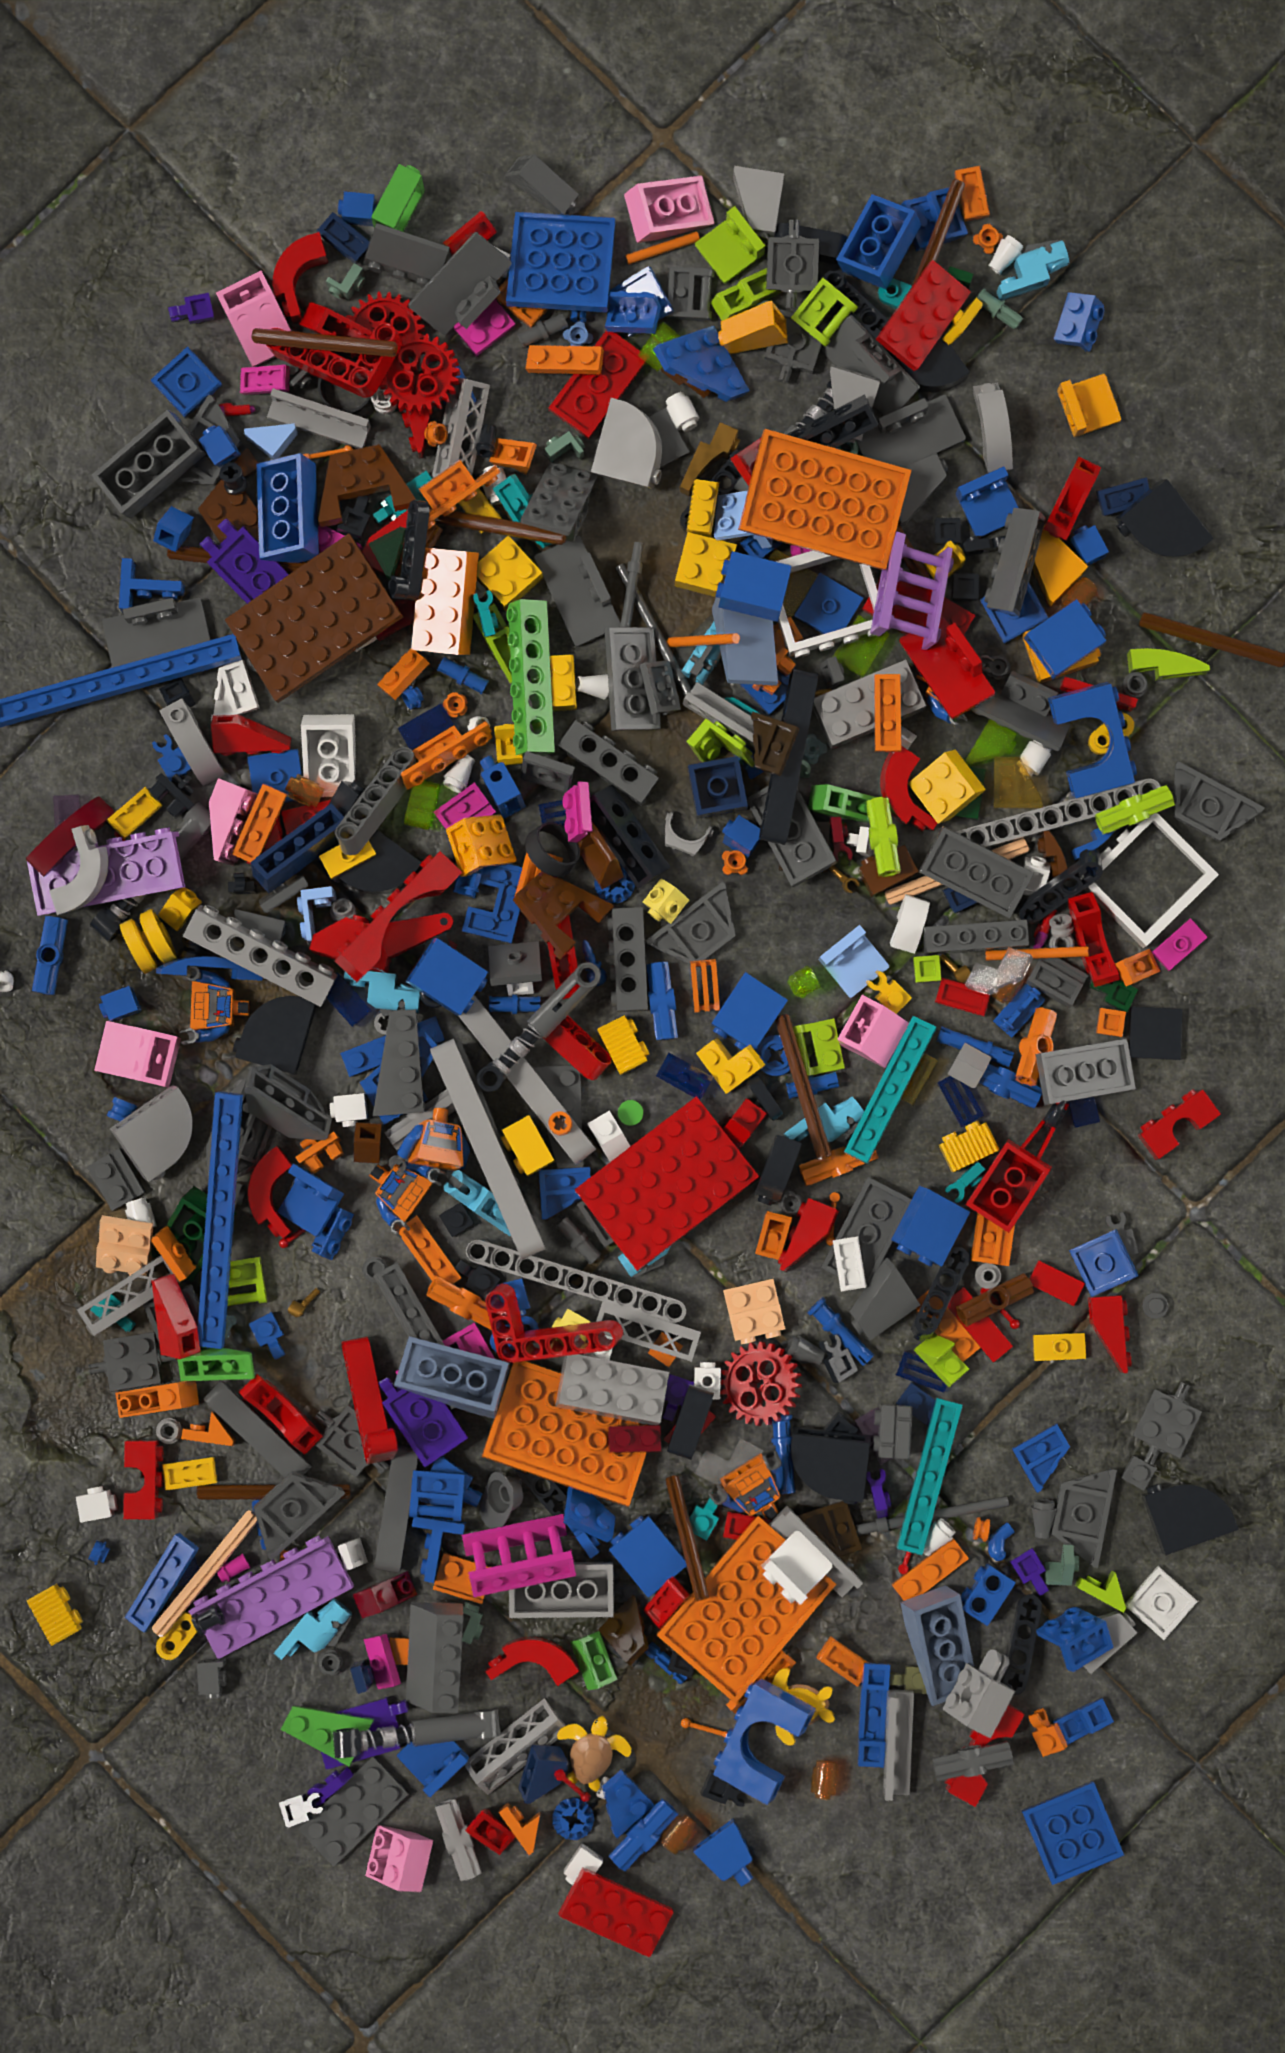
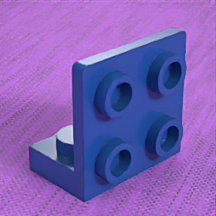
M1001 467L959 486L956 491L958 501L975 536L983 537L1005 527L1008 513L1012 514L1013 508H1018L1006 482L1008 473L1005 467Z
M292 1164L288 1173L296 1177L295 1183L280 1206L278 1213L312 1235L319 1237L344 1193L306 1169Z
M1078 1607L1067 1609L1064 1614L1045 1622L1042 1627L1036 1630L1038 1636L1060 1647L1066 1668L1071 1672L1076 1671L1114 1648L1106 1621Z
M455 1741L414 1747L412 1742H410V1745L407 1744L397 1754V1758L424 1785L423 1791L429 1798L469 1759V1756Z

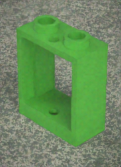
M398 165L371 216L374 228L377 223L404 232L425 192L422 175H420L418 169L410 165L406 167Z

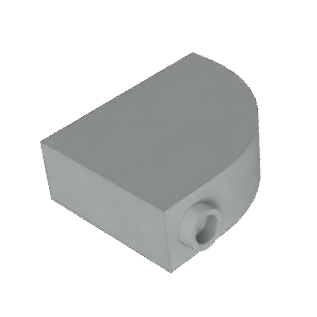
M611 398L591 472L598 476L654 490L655 484L658 485L661 478V470L659 468L662 459V444L659 432L652 420L644 412L625 401Z
M183 699L159 710L185 759L203 786L226 775L195 716Z
M171 1085L111 1127L110 1130L142 1177L148 1182L151 1180L157 1181L166 1174L165 1170L171 1167L186 1150L192 1133V1115L188 1102L180 1089L175 1085Z

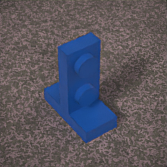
M122 558L119 609L122 613L123 609L133 607L134 594H137V597L152 598V595H162L164 599L173 598L174 600L177 599V596H184L185 586L182 581L135 579L136 563L131 558Z
M423 1515L413 1517L412 1527L432 1530V1534L427 1533L425 1549H429L428 1559L422 1560L420 1574L425 1575L424 1582L434 1583L436 1580L443 1532L463 1535L466 1522Z

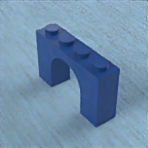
M1104 682L1048 697L1053 722L1057 725L1085 717H1093L1101 720L1109 733V747L1099 761L1091 765L1066 771L1071 795L1074 798L1135 783L1134 776L1137 775L1136 766L1133 760H1129L1128 751H1131V745L1128 736L1123 735L1122 727L1125 726V720L1122 711L1118 712L1116 702L1119 701V695L1115 686L1112 687L1111 683Z
M760 1679L755 1684L751 1683L744 1697L747 1698L744 1707L740 1706L734 1717L737 1723L734 1729L731 1728L724 1739L727 1745L724 1751L718 1753L714 1761V1765L717 1767L713 1775L768 1805L775 1799L785 1776L754 1757L748 1743L750 1728L753 1723L767 1721L799 1737L807 1730L816 1708L768 1681Z

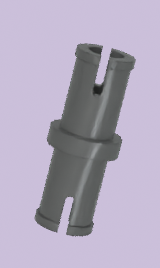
M560 313L544 322H541V320L536 322V326L517 333V336L524 349L542 339L544 341L548 340V336L569 326L563 313Z
M568 1216L556 1225L555 1228L571 1243L570 1247L572 1249L576 1248L589 1264H592L602 1254L586 1238L588 1235L585 1232L582 1233Z

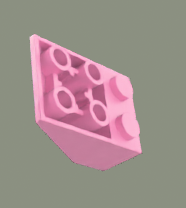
M259 271L216 292L252 367L275 357L266 344L253 342L251 338L253 329L281 328L285 331H291L262 271Z
M219 778L209 801L214 860L234 866L235 862L240 858L232 853L258 793Z
M106 1021L94 1071L169 1088L181 1038Z

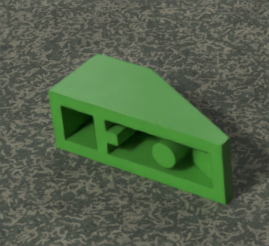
M829 784L812 785L808 808L812 812L828 816H841L844 819L869 823L866 802L876 797Z
M200 1347L199 1353L178 1359L181 1381L255 1378L251 1352L228 1348Z

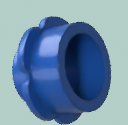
M409 685L401 693L402 699L410 710L415 707L420 708L423 695L417 687L412 688Z
M96 1541L88 1558L95 1562L94 1565H97L98 1561L104 1563L110 1550L105 1547L106 1541L104 1543Z

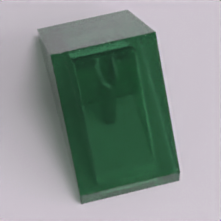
M401 526L369 543L376 560L389 581L395 575L404 545L406 528Z

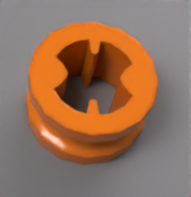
M558 1111L550 1116L548 1125L554 1134L563 1136L571 1131L572 1120L567 1113ZM557 1117L560 1120L561 1117L566 1118L565 1123L567 1126L565 1129L561 1127L560 1130L555 1129L556 1124L554 1120Z
M980 1517L976 1518L973 1540L981 1538L983 1542L987 1541L990 1519L982 1521Z

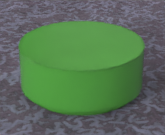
M627 1100L619 1106L618 1117L623 1124L634 1126L642 1120L643 1108L638 1102Z

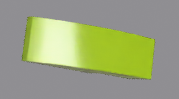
M767 268L740 280L737 285L716 294L711 304L721 321L749 310L761 301L769 300L782 292L780 290H766Z
M492 603L489 605L490 614L495 613L498 622V628L494 629L495 635L487 637L483 635L478 612L474 613L473 620L509 683H512V674L509 669V661L511 659L510 646L508 645L509 628L496 605Z
M1144 648L1130 649L1127 653L1129 674L1132 672L1155 671L1156 680L1206 675L1210 671L1208 664L1173 651Z

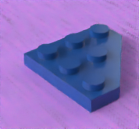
M714 325L658 344L653 349L665 372L673 376L678 374L688 379L687 383L703 391L708 389L718 394V398L725 402L742 397L750 391L729 352L724 346H721L718 332Z

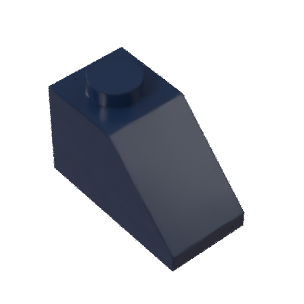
M531 1746L518 1787L526 1804L532 1803L561 1784L562 1781H558L554 1774L559 1769L566 1773L569 1763L560 1746Z

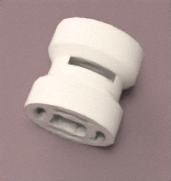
M379 386L377 392L371 396L373 406L380 414H390L397 408V404L391 406L390 398H384L382 394L385 390H381Z

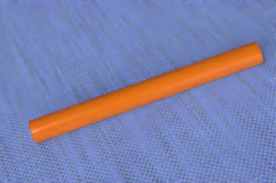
M737 633L670 637L667 643L669 647L737 644L740 641V636Z
M1088 946L986 951V961L1089 957Z

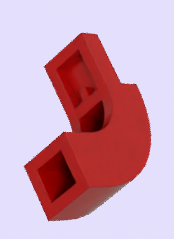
M320 232L304 236L288 246L278 259L274 269L273 292L277 303L282 302L285 316H291L293 324L302 320L296 298L298 279L308 269L328 263Z
M1078 457L1045 524L1044 530L1048 531L1050 535L1067 540L1101 470L1100 466Z
M901 745V752H890L883 764L880 776L882 797L888 798L891 815L901 824H907L911 818L913 819L911 824L919 830H933L937 825L935 819L917 807L908 794V779L920 758Z
M1093 892L1069 898V912L1072 917L1077 946H1088L1089 957L1081 958L1094 986L1097 987L1119 980V972L1104 936L1101 910Z
M275 1146L264 1155L254 1168L248 1186V1200L251 1212L257 1223L262 1225L269 1220L270 1224L267 1226L277 1238L280 1235L285 1239L293 1231L277 1212L272 1196L277 1181L289 1171L292 1163L278 1146Z
M256 1374L255 1378L251 1379L239 1391L244 1399L269 1418L288 1441L303 1454H306L323 1437L313 1423L290 1399L259 1374Z
M523 1637L502 1645L501 1649L506 1656L502 1657L499 1654L488 1662L490 1667L486 1669V1673L493 1680L515 1664L534 1662L544 1667L556 1685L559 1686L578 1673L580 1668L571 1655L555 1642L540 1637Z

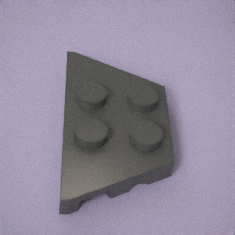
M208 395L188 430L202 446L198 440L204 436L202 433L211 426L215 425L218 427L220 425L225 428L238 449L241 444L239 437L215 398ZM206 454L175 482L216 485L220 479L219 473L221 468L215 466L208 454Z
M1179 761L1176 762L1174 771L1175 805L1173 818L1217 842L1255 817L1265 808Z
M721 882L678 915L671 924L668 923L645 941L647 945L690 965V961L706 960L735 937V930L725 883Z
M1115 1469L1101 1471L1060 1483L1056 1503L1057 1510L1051 1534L1065 1545H1073L1074 1552L1094 1568H1098L1116 1478L1117 1470Z
M291 1471L253 1506L269 1559L273 1560L338 1501L345 1494V1491L341 1487Z

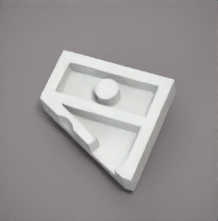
M242 659L219 667L217 675L218 686L215 689L214 700L216 701L211 721L213 716L242 715L260 709L245 660Z

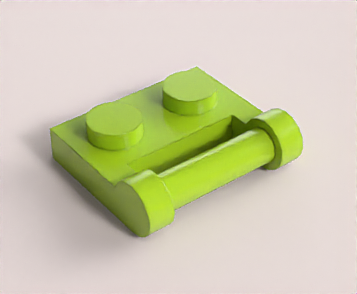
M822 278L791 316V319L827 347L831 342L829 339L848 315L856 311L858 306ZM840 301L843 307L823 332H819L816 327L836 302Z
M835 1019L793 1027L808 1076L845 1069ZM811 1032L818 1065L816 1067H810L803 1033Z
M260 1257L231 1261L229 1288L256 1284L257 1291L228 1296L227 1306L259 1301V1304L267 1303V1293Z

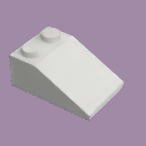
M354 714L303 715L301 737L305 797H333L341 781L353 782V780H356Z

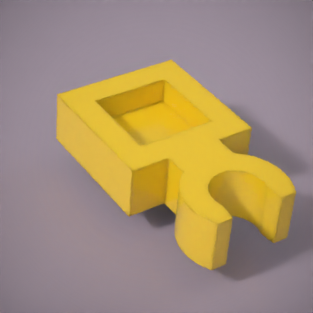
M877 970L875 973L880 978L879 983L874 985L873 982L867 980L866 984L869 988L879 991L875 998L881 1005L897 1014L912 997L895 980L892 979L887 983L886 975Z

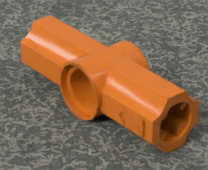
M1036 1008L1028 1036L1022 1038L1019 1043V1050L1022 1056L1016 1073V1081L1021 1084L1037 1085L1039 1072L1035 1054L1053 1051L1054 1046L1051 1035L1057 1019V1013L1051 1009Z
M843 1146L832 1150V1155L827 1159H814L798 1167L807 1186L828 1177L834 1178L865 1163L845 1154L846 1148ZM876 1150L874 1151L870 1161L878 1159Z
M438 1276L435 1277L426 1294L428 1297L449 1307L450 1311L467 1320L471 1319L492 1330L486 1302L481 1300V1297L463 1287L460 1289Z

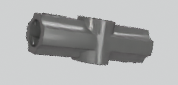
M1008 1741L983 1747L981 1745L968 1746L959 1749L956 1753L932 1758L937 1781L963 1775L964 1777L978 1776L986 1773L987 1770L1014 1764Z

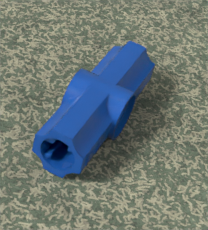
M45 916L41 943L36 952L37 965L32 992L55 995L59 968L63 961L67 919ZM49 949H54L56 953L55 959L51 962H46L44 959L45 952Z
M668 962L646 964L650 989L648 991L649 1004L654 1019L656 1041L678 1038L674 1012L676 1011L674 989L671 988Z
M988 1064L978 1084L987 1087L990 1092L1006 1099L1011 1098L1035 1109L1042 1095L1041 1087L1021 1084L1016 1081V1073L998 1066L997 1068L991 1064Z
M662 1798L644 1818L638 1819L628 1830L627 1836L609 1854L611 1860L625 1872L643 1852L646 1853L661 1836L660 1834L677 1817L678 1812Z

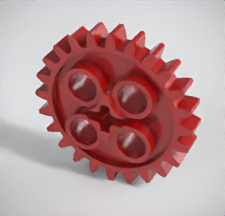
M378 292L377 299H373L368 294V302L365 303L359 299L360 308L351 307L354 316H346L351 321L373 332L379 324L388 323L390 314L394 313L395 315L389 322L395 327L398 322H405L407 324L405 330L397 331L402 339V343L405 342V335L414 340L415 334L418 333L420 339H424V335L420 333L425 331V326L419 324L423 321V318L419 315L415 316L416 313L409 309V299L401 303L402 298L400 294L396 296L395 300L392 299L391 292L387 293L386 298H382L381 293ZM377 312L383 313L384 318L381 321L376 322L371 319L373 314ZM392 335L386 337L385 339L390 340ZM358 353L351 354L352 359H357L360 356ZM409 356L405 358L403 362L406 364H410L409 358L411 357L412 359H415V357Z
M418 333L415 334L414 340L405 335V342L402 343L400 351L380 384V389L385 390L383 392L384 398H390L391 406L399 403L398 409L400 412L407 407L409 415H412L414 409H418L419 415L422 416L423 409L427 408L429 413L432 414V406L436 405L441 410L442 400L447 403L450 402L447 394H456L453 386L460 384L459 379L456 378V376L460 375V370L455 368L459 363L457 359H452L455 356L454 351H447L448 345L446 342L439 346L440 341L437 336L431 342L427 333L423 340L420 339ZM426 354L421 364L423 373L419 374L421 355ZM409 356L415 357V360L410 364L403 362ZM433 361L440 362L439 366L436 368L428 367V365ZM418 374H419V376H418V382H417V381H416V378H415V375H418ZM403 380L410 381L406 387H398L399 382ZM417 384V393L415 395H412ZM427 385L434 386L431 392L422 391Z
M759 1342L758 1347L755 1343H749V1350L740 1346L741 1354L732 1352L731 1355L734 1361H725V1364L729 1367L728 1371L721 1370L726 1379L720 1380V1384L725 1385L726 1389L721 1390L720 1394L727 1395L728 1397L723 1401V1404H732L728 1412L736 1413L738 1411L736 1419L742 1420L745 1418V1424L751 1425L754 1421L755 1426H761L764 1420L766 1425H772V1418L780 1422V1413L788 1416L789 1411L787 1407H796L792 1398H800V1395L795 1392V1388L802 1387V1384L795 1383V1379L799 1378L801 1374L793 1372L798 1365L796 1363L789 1364L792 1356L789 1354L783 1356V1348H778L775 1351V1344L769 1343L766 1348L765 1342ZM756 1361L758 1362L757 1369L754 1365ZM769 1362H772L774 1370L768 1375L765 1367ZM744 1368H748L750 1371V1376L746 1381L742 1379ZM763 1380L764 1384L757 1388V1383ZM774 1387H777L779 1390V1396L776 1400L771 1398V1390ZM750 1393H753L755 1396V1402L752 1406H749L747 1403V1396Z

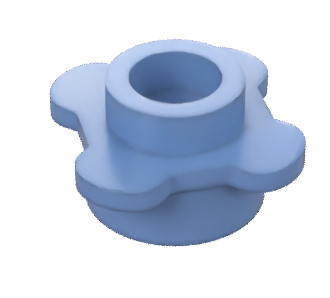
M576 322L569 330L566 329L563 332V338L568 340L571 346H583L593 341L592 334L587 332L583 322Z

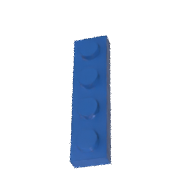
M436 1016L417 1023L418 1032L423 1028L436 1044L445 1041ZM386 1036L340 1053L349 1077L381 1065Z
M181 1533L175 1534L125 1618L142 1632L149 1631L199 1547Z

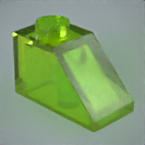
M989 719L967 756L966 764L972 767L1000 760L1005 753L1010 755L1017 744L1013 740L1016 733Z

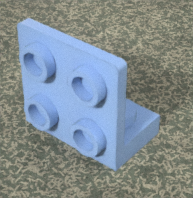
M748 491L719 495L717 497L714 530L716 540L752 535L754 539H757L762 549L772 547L773 539L738 530Z
M331 886L301 890V897H297L298 910L304 915V922L300 923L301 935L309 944H311L315 934L312 905L314 904L316 908L331 907V902L337 900L336 891Z
M860 925L818 959L849 998H852L866 987L867 980L872 982L878 977L875 973L877 970L884 972L889 968L888 963L866 938V932Z

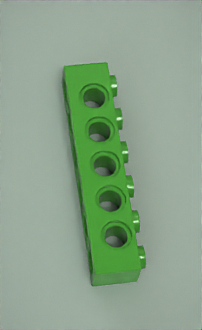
M519 599L508 604L506 613L507 620L509 621L508 645L510 646L511 654L509 669L512 674L510 693L513 697L512 721L514 722L515 732L513 745L516 755L524 756L525 752L528 751L545 756L555 752L547 601ZM524 623L528 626V632L525 629ZM526 649H528L530 657L526 654ZM527 673L529 674V676H530V678H531V682H529V680H528V678H527ZM528 699L531 700V702H532V707H530V705H529V703H528ZM530 724L533 726V733L530 730Z

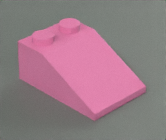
M702 176L640 183L624 194L637 243L660 240L715 224Z

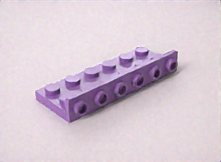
M169 827L155 830V835L146 837V832L130 835L131 840L122 841V837L106 840L107 845L98 846L97 842L95 844L96 848L106 847L108 873L100 892L91 902L83 907L185 887L176 842L179 832H171ZM73 849L69 852L62 862L45 877L27 861L37 916L56 913L49 890L67 885L76 877L80 868L78 850L74 851Z
M318 1535L305 1542L307 1547L303 1550L298 1551L296 1547L283 1554L284 1560L276 1563L273 1559L260 1566L262 1571L258 1574L253 1575L252 1571L238 1578L239 1584L231 1587L230 1583L215 1590L217 1595L211 1599L205 1595L193 1602L195 1607L189 1610L191 1615L195 1613L200 1614L210 1609V1605L216 1603L224 1614L225 1624H218L208 1629L205 1634L217 1659L355 1587L347 1571H345L344 1565L329 1536L321 1539Z

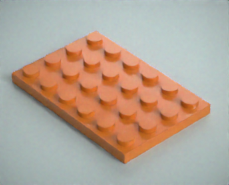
M764 429L738 530L886 570L911 470Z
M526 1361L513 1362L481 1457L629 1507L646 1453H609L608 1427L649 1425L555 1407L561 1373Z
M756 1516L704 1578L709 1598L703 1601H696L692 1592L685 1603L656 1634L735 1704L747 1691L749 1685L755 1682L836 1585L834 1581L825 1575L806 1594L808 1598L801 1605L796 1601L791 1604L781 1594L784 1589L777 1582L772 1585L762 1575L765 1570L761 1565L780 1547L785 1539L759 1516Z

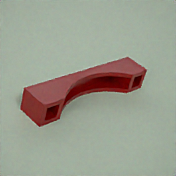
M441 851L435 857L429 854L420 864L423 869L418 874L413 871L403 881L407 886L402 891L397 888L387 898L390 902L388 906L384 908L380 905L371 915L374 920L369 925L364 922L354 932L357 938L352 943L347 940L337 950L341 955L335 962L356 982L381 958V944L384 932L394 914L413 901L426 897L440 896L462 873Z

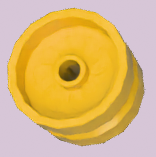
M153 909L140 914V923L143 931L133 919L119 924L126 944L144 974L157 968V960L153 952L156 953L159 960L164 964L177 959L170 935Z

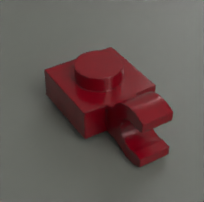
M841 816L831 817L829 822L834 849L833 854L838 862V853L843 851L847 854L848 861H851L852 851L844 845V838L848 837L846 822H841Z

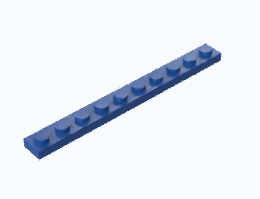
M231 634L0 699V727L240 661L242 656L236 636Z
M220 1091L215 1093L198 1318L200 1347L222 1349L225 1343L243 1094Z

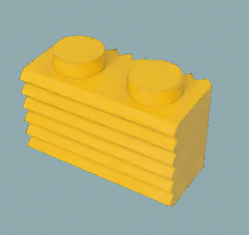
M699 479L694 481L687 533L711 537L719 488L718 482Z
M574 655L550 656L552 710H577Z
M624 1015L597 1029L620 1075L648 1062L646 1056L650 1055L643 1041L638 1043L634 1035L638 1030L632 1018L627 1020Z
M979 1120L965 1126L966 1132L957 1135L955 1131L942 1137L944 1143L939 1144V1148L951 1172H955L1000 1150L986 1122L980 1124Z
M58 1584L27 1600V1604L51 1646L81 1630L80 1624L83 1622L79 1612L76 1609L72 1610L67 1601L70 1600V1596L63 1586L59 1587Z

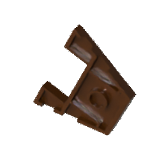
M380 444L330 455L318 518L320 528L343 523L339 501L390 490L395 512L408 509L410 502L416 500Z
M247 448L235 461L241 467L242 476L245 479L257 472L258 464ZM220 480L198 508L199 512L220 543L227 536L218 528V525L226 518L234 525L237 531L244 526L259 541L257 508L245 491L239 495L228 494L224 487V481Z
M543 871L526 884L513 899L531 924L536 923L542 931L541 937L543 940L553 945L556 949L554 954L559 959H562L576 943L557 927L567 916L579 907L600 923L614 907L611 903Z

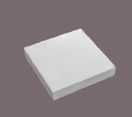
M1157 1566L1128 1599L1125 1606L1159 1637L1165 1640L1198 1601Z

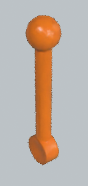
M346 445L342 449L303 455L311 460L353 450V447Z
M833 1192L830 1194L829 1199L832 1202L831 1207L836 1209L840 1195ZM834 1226L830 1235L825 1240L829 1246H832V1240H835L833 1237Z
M684 1718L681 1721L683 1728L692 1727L726 1737L728 1733L727 1731L693 1723L688 1718Z

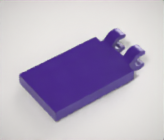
M227 518L218 525V528L227 536L219 546L209 536L200 543L212 556L207 563L246 603H249L289 575L288 571L278 561L259 559V541L244 526L237 531Z
M389 1377L379 1382V1385L388 1397V1399L382 1402L424 1467H427L468 1439V1436L446 1404L401 1388L396 1389Z
M388 1697L333 1713L373 1718L374 1720L369 1728L371 1732L383 1727L393 1726L394 1728H399L396 1715L408 1712L410 1708L406 1700L389 1704ZM401 1743L399 1746L395 1744L394 1747L389 1748L379 1746L376 1747V1750L374 1747L368 1748L367 1751H361V1755L355 1756L352 1762L400 1749ZM321 1752L326 1770L345 1765Z

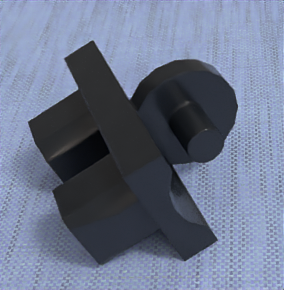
M160 773L156 777V783L149 791V794L157 802H160L169 794L174 801L166 810L177 819L195 805L181 792L183 790L189 796L194 793V790L188 785L192 778L188 775L182 779L176 773L171 778L178 785L176 787L166 776Z

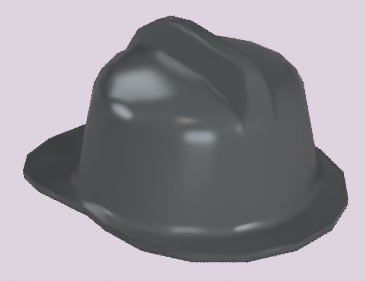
M500 1472L491 1474L480 1500L481 1518L490 1529L503 1527L510 1513L521 1505L523 1501V1491L521 1488L523 1480L521 1478L505 1476Z

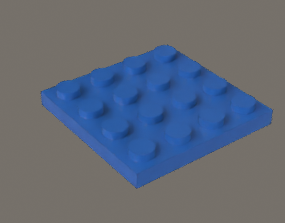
M515 212L510 258L512 265L509 268L506 305L512 307L607 312L616 218Z

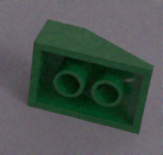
M195 1186L181 1198L166 1225L170 1228L178 1242L184 1246L187 1255L196 1266L186 1278L190 1282L195 1280L202 1269L208 1196ZM154 1246L151 1256L158 1258L161 1255Z

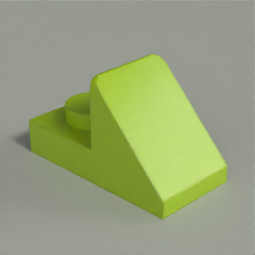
M933 1334L930 1339H925L918 1345L914 1351L950 1388L967 1373L969 1368L952 1351L955 1345L954 1342Z
M1111 1571L1103 1588H1100V1581L1090 1576H1087L1086 1580L1079 1576L1075 1583L1077 1588L1124 1613L1126 1606L1117 1575L1114 1571Z

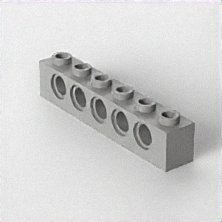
M200 905L195 910L183 937L320 1007L323 1005L338 976L333 973L334 970L331 967L322 963L318 965L310 961L311 958L302 952L294 953L288 950L286 944L278 940L273 942L265 938V934L257 929L251 928L249 930L241 926L242 923L233 917L226 918L218 914L219 911L212 906ZM210 925L219 926L222 932L221 935H214L210 930ZM233 937H241L244 940L245 946L237 947L233 942ZM256 949H264L268 954V958H259L256 954ZM279 961H288L291 969L288 971L281 969ZM302 972L311 973L314 981H304Z

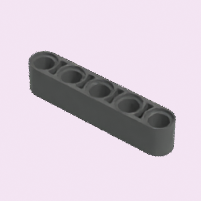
M402 747L392 753L337 826L335 835L344 854L355 855L363 849L407 790L401 773L417 763L414 753L410 748Z
M220 1380L203 1398L226 1423L284 1478L291 1471L305 1475L312 1467L311 1463L223 1380Z
M397 1444V1452L394 1458L391 1459L374 1566L376 1570L401 1572L410 1518L413 1470H417L419 1458L411 1446Z

